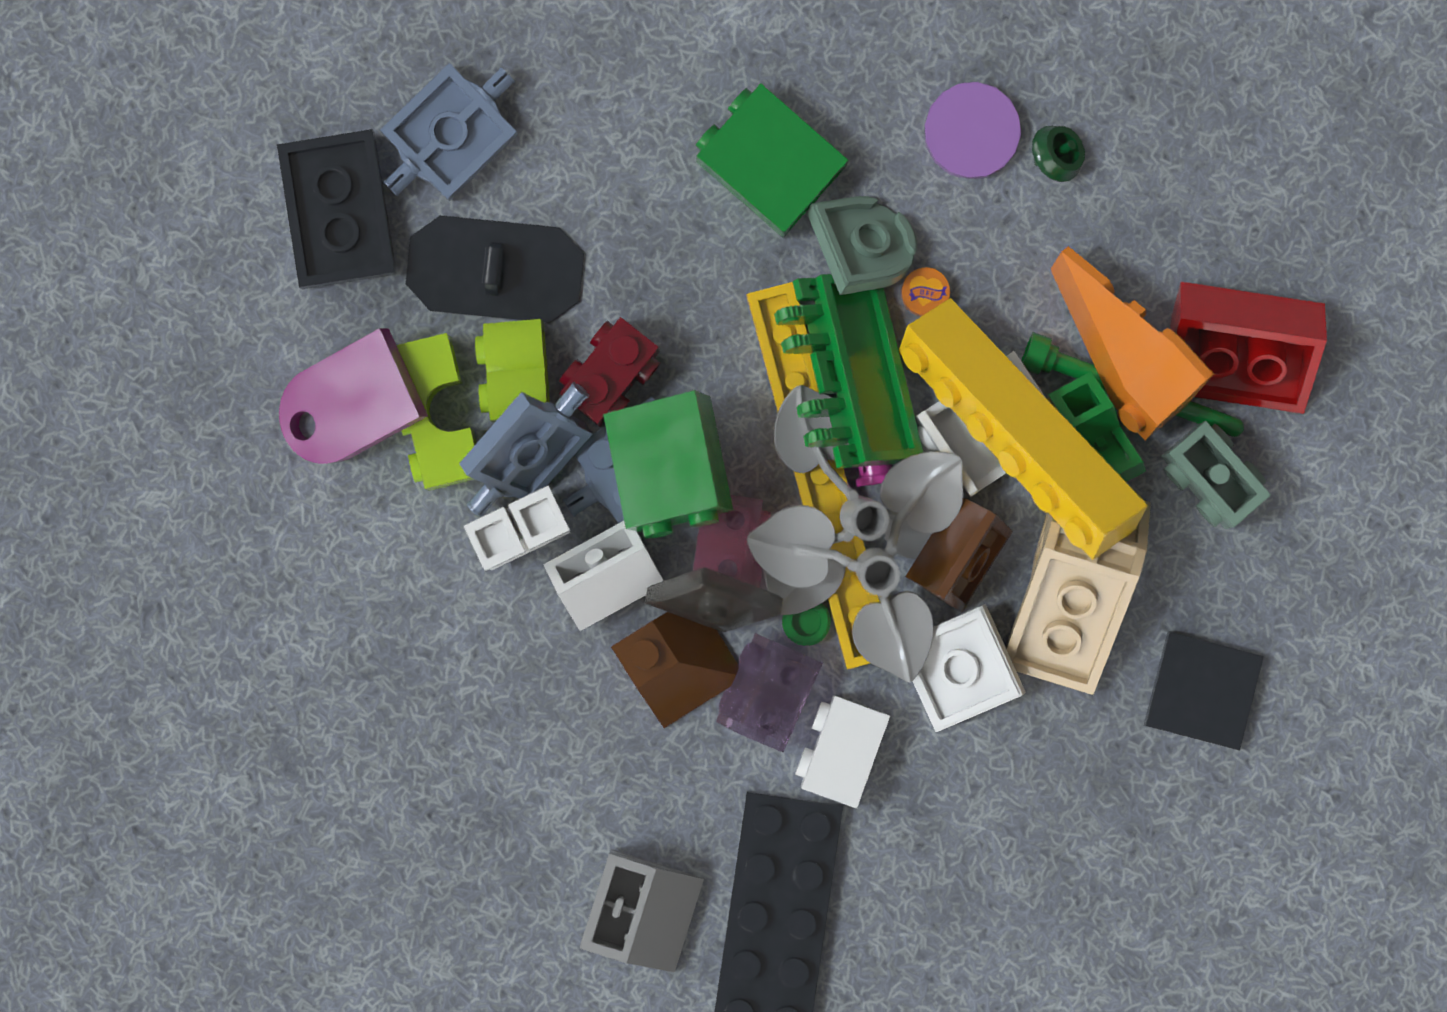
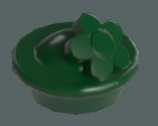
M1044 126L1036 132L1032 140L1034 164L1039 167L1043 174L1057 182H1068L1077 176L1085 160V149L1081 139L1072 129L1065 126Z

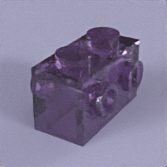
M755 633L751 643L745 646L740 655L739 670L732 686L721 697L719 715L716 722L735 733L783 753L823 663Z

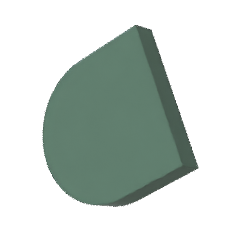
M855 196L812 203L806 212L840 295L891 286L901 280L912 265L914 254L917 250V240L911 224L900 212L895 214L887 207L878 204V199Z

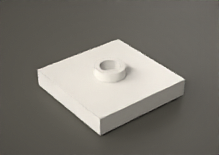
M986 604L933 627L932 642L927 659L919 674L913 680V683L935 732L1026 693Z

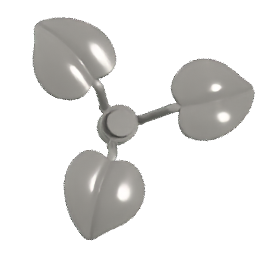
M804 385L796 386L784 399L775 421L774 443L780 459L791 470L798 473H806L819 464L822 471L846 496L847 501L843 504L840 511V522L844 529L842 532L835 534L833 544L841 541L850 542L854 536L872 541L883 535L888 543L892 523L898 513L886 509L882 504L867 497L858 496V493L837 474L828 462V460L834 459L832 448L836 446L805 447L803 439L805 433L818 428H832L829 417L798 418L796 407L808 400L832 397L819 394V392ZM904 520L897 542V554L905 558L916 559L931 534H922L914 531ZM828 558V574L825 580L818 585L806 588L783 584L764 570L771 610L778 615H790L807 611L823 603L841 585L846 566Z
M930 451L907 457L889 470L881 485L880 498L889 510L898 514L893 520L888 544L885 549H868L857 560L851 559L836 550H831L830 548L835 539V531L831 521L822 511L814 507L795 505L778 511L748 535L747 542L751 553L757 563L769 575L783 584L792 587L806 588L823 582L828 574V558L845 565L851 571H856L857 577L864 589L871 594L879 595L881 603H869L856 615L852 627L854 644L859 653L871 664L910 683L917 677L927 659L932 642L933 620L925 601L914 592L903 591L889 599L890 592L896 588L900 580V571L893 557L897 554V542L904 520H906L911 529L922 534L942 531L953 522L961 509L963 500V461L956 454Z

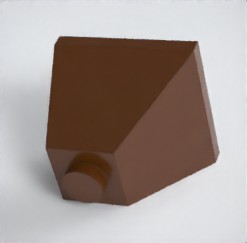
M695 595L611 646L635 687L663 728H666L746 677Z

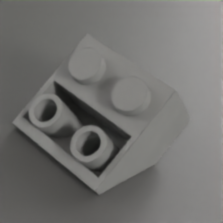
M611 849L579 948L627 964L675 973L704 878Z

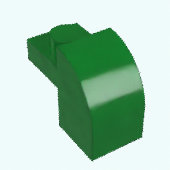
M1092 372L1048 394L1051 404L1125 482L1146 472L1143 460L1120 427L1113 403Z

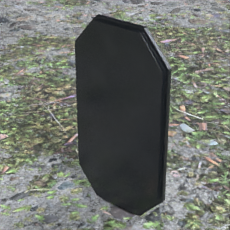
M440 215L410 236L405 284L429 311L513 320L542 319L544 323H551L579 303L584 253L560 227Z

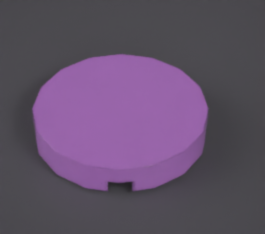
M980 82L957 84L942 92L931 105L924 125L925 144L934 162L948 174L966 179L986 178L1002 170L1015 154L1021 136L1019 115L1011 100L996 87Z

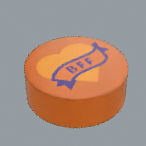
M928 267L912 271L904 280L901 288V298L904 306L912 314L920 317L950 297V286L946 277L938 270Z

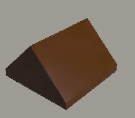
M963 498L961 509L953 522L944 530L931 534L905 577L962 613L1013 531L995 513Z

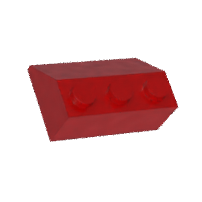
M1180 282L1171 316L1170 330L1177 334L1213 373V376L1195 397L1304 414L1327 342L1325 303Z

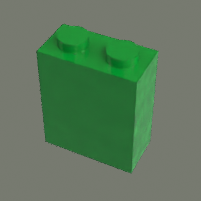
M760 83L753 92L745 88L734 99L728 108V111L733 115L721 128L713 124L696 143V147L701 150L696 155V161L760 219L784 238L807 212L810 205L818 200L847 167L848 159Z
M693 390L603 414L626 529L643 533L646 539L657 538L672 534L673 525L689 522L690 527L706 526L719 522L718 514L733 511L711 396Z

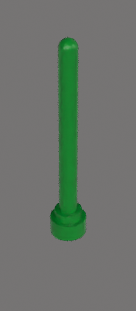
M1035 332L1031 334L1021 359L1027 371L1038 375L1040 371L1049 374L1051 370L1076 379L1092 372L1101 387L1105 389L1094 364L1059 352V346L1051 344L1052 339ZM1190 401L1183 410L1175 415L1197 424L1204 421L1210 426L1216 424L1227 435L1237 437L1244 431V424L1239 418Z

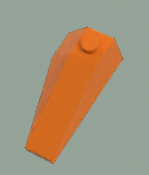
M1068 246L1059 254L1051 267V272L1114 407L1118 410L1119 419L1127 429L1134 433L1138 432L1146 441L1190 403L1213 376V373L1172 330L1167 327L1160 333L1145 321L1146 309L1133 300L1129 304L1114 295L1115 290L1111 281Z

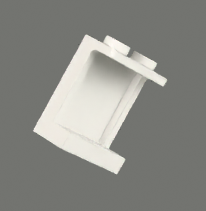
M1015 351L1008 354L1006 357L1042 393ZM939 401L915 417L919 425L917 428L922 448L925 452H948L956 454L962 459L963 493L967 499L1006 474L998 458L983 442H979L971 436L966 424L950 407L944 406Z

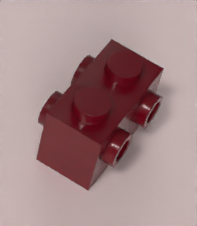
M622 317L614 325L607 320L591 339L590 344L595 349L586 361L582 363L579 359H576L559 380L565 386L560 392L561 396L573 382L586 390L589 397L577 409L599 427L605 422L603 414L627 408L630 400L625 395L636 381L644 385L661 364L655 358L660 352L659 347Z

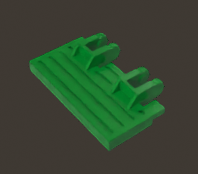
M821 274L816 278H797L792 281L797 301H815V304L789 306L776 310V313H774L776 324L808 325L809 334H796L783 339V342H781L783 353H812L810 358L819 394L837 393L838 397L808 400L796 407L798 418L829 417L832 428H818L805 433V436H803L805 447L836 446L832 450L837 468L892 465L912 455L923 453L884 288L840 295L832 274Z

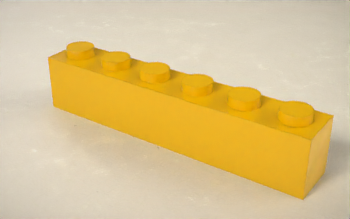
M951 298L907 325L899 348V354L902 356L906 366L912 372L918 373L934 390L937 399L944 406L950 407L966 424L971 436L977 441L983 442L998 458L1003 470L1008 475L1015 477L1031 494L1035 504L1055 519L1065 530L1067 538L1073 545L1082 548L1094 560L1135 531L1148 505Z

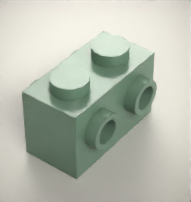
M1204 421L1193 427L1161 456L1168 464L1163 471L1180 490L1183 491L1188 487L1200 500L1196 508L1213 527L1221 524L1224 529L1233 528L1271 494L1263 486L1266 480L1260 471L1249 461L1243 463L1231 450L1234 444L1229 436L1218 425L1210 426Z

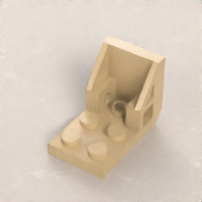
M1144 501L1148 506L1135 531L1094 560L1082 548L1073 545L1067 538L1065 530L1046 512L1033 560L1031 579L1006 644V650L1017 672L1094 695L1141 574L1147 552L1151 502Z

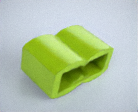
M542 319L484 323L483 335L475 336L477 364H486L487 384H479L478 388L481 413H489L490 421L495 423L521 392L544 403H550L545 327Z

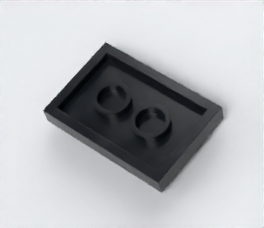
M373 129L277 144L299 288L308 289L397 274Z

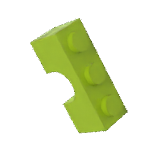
M448 333L397 345L428 414V417L402 430L403 436L412 435L416 453L408 455L414 482L423 481L424 489L430 491L475 480L468 477L459 464L477 443L474 430L466 428L453 432L442 431L434 425L430 416V405L434 396L444 388L462 384L451 336Z

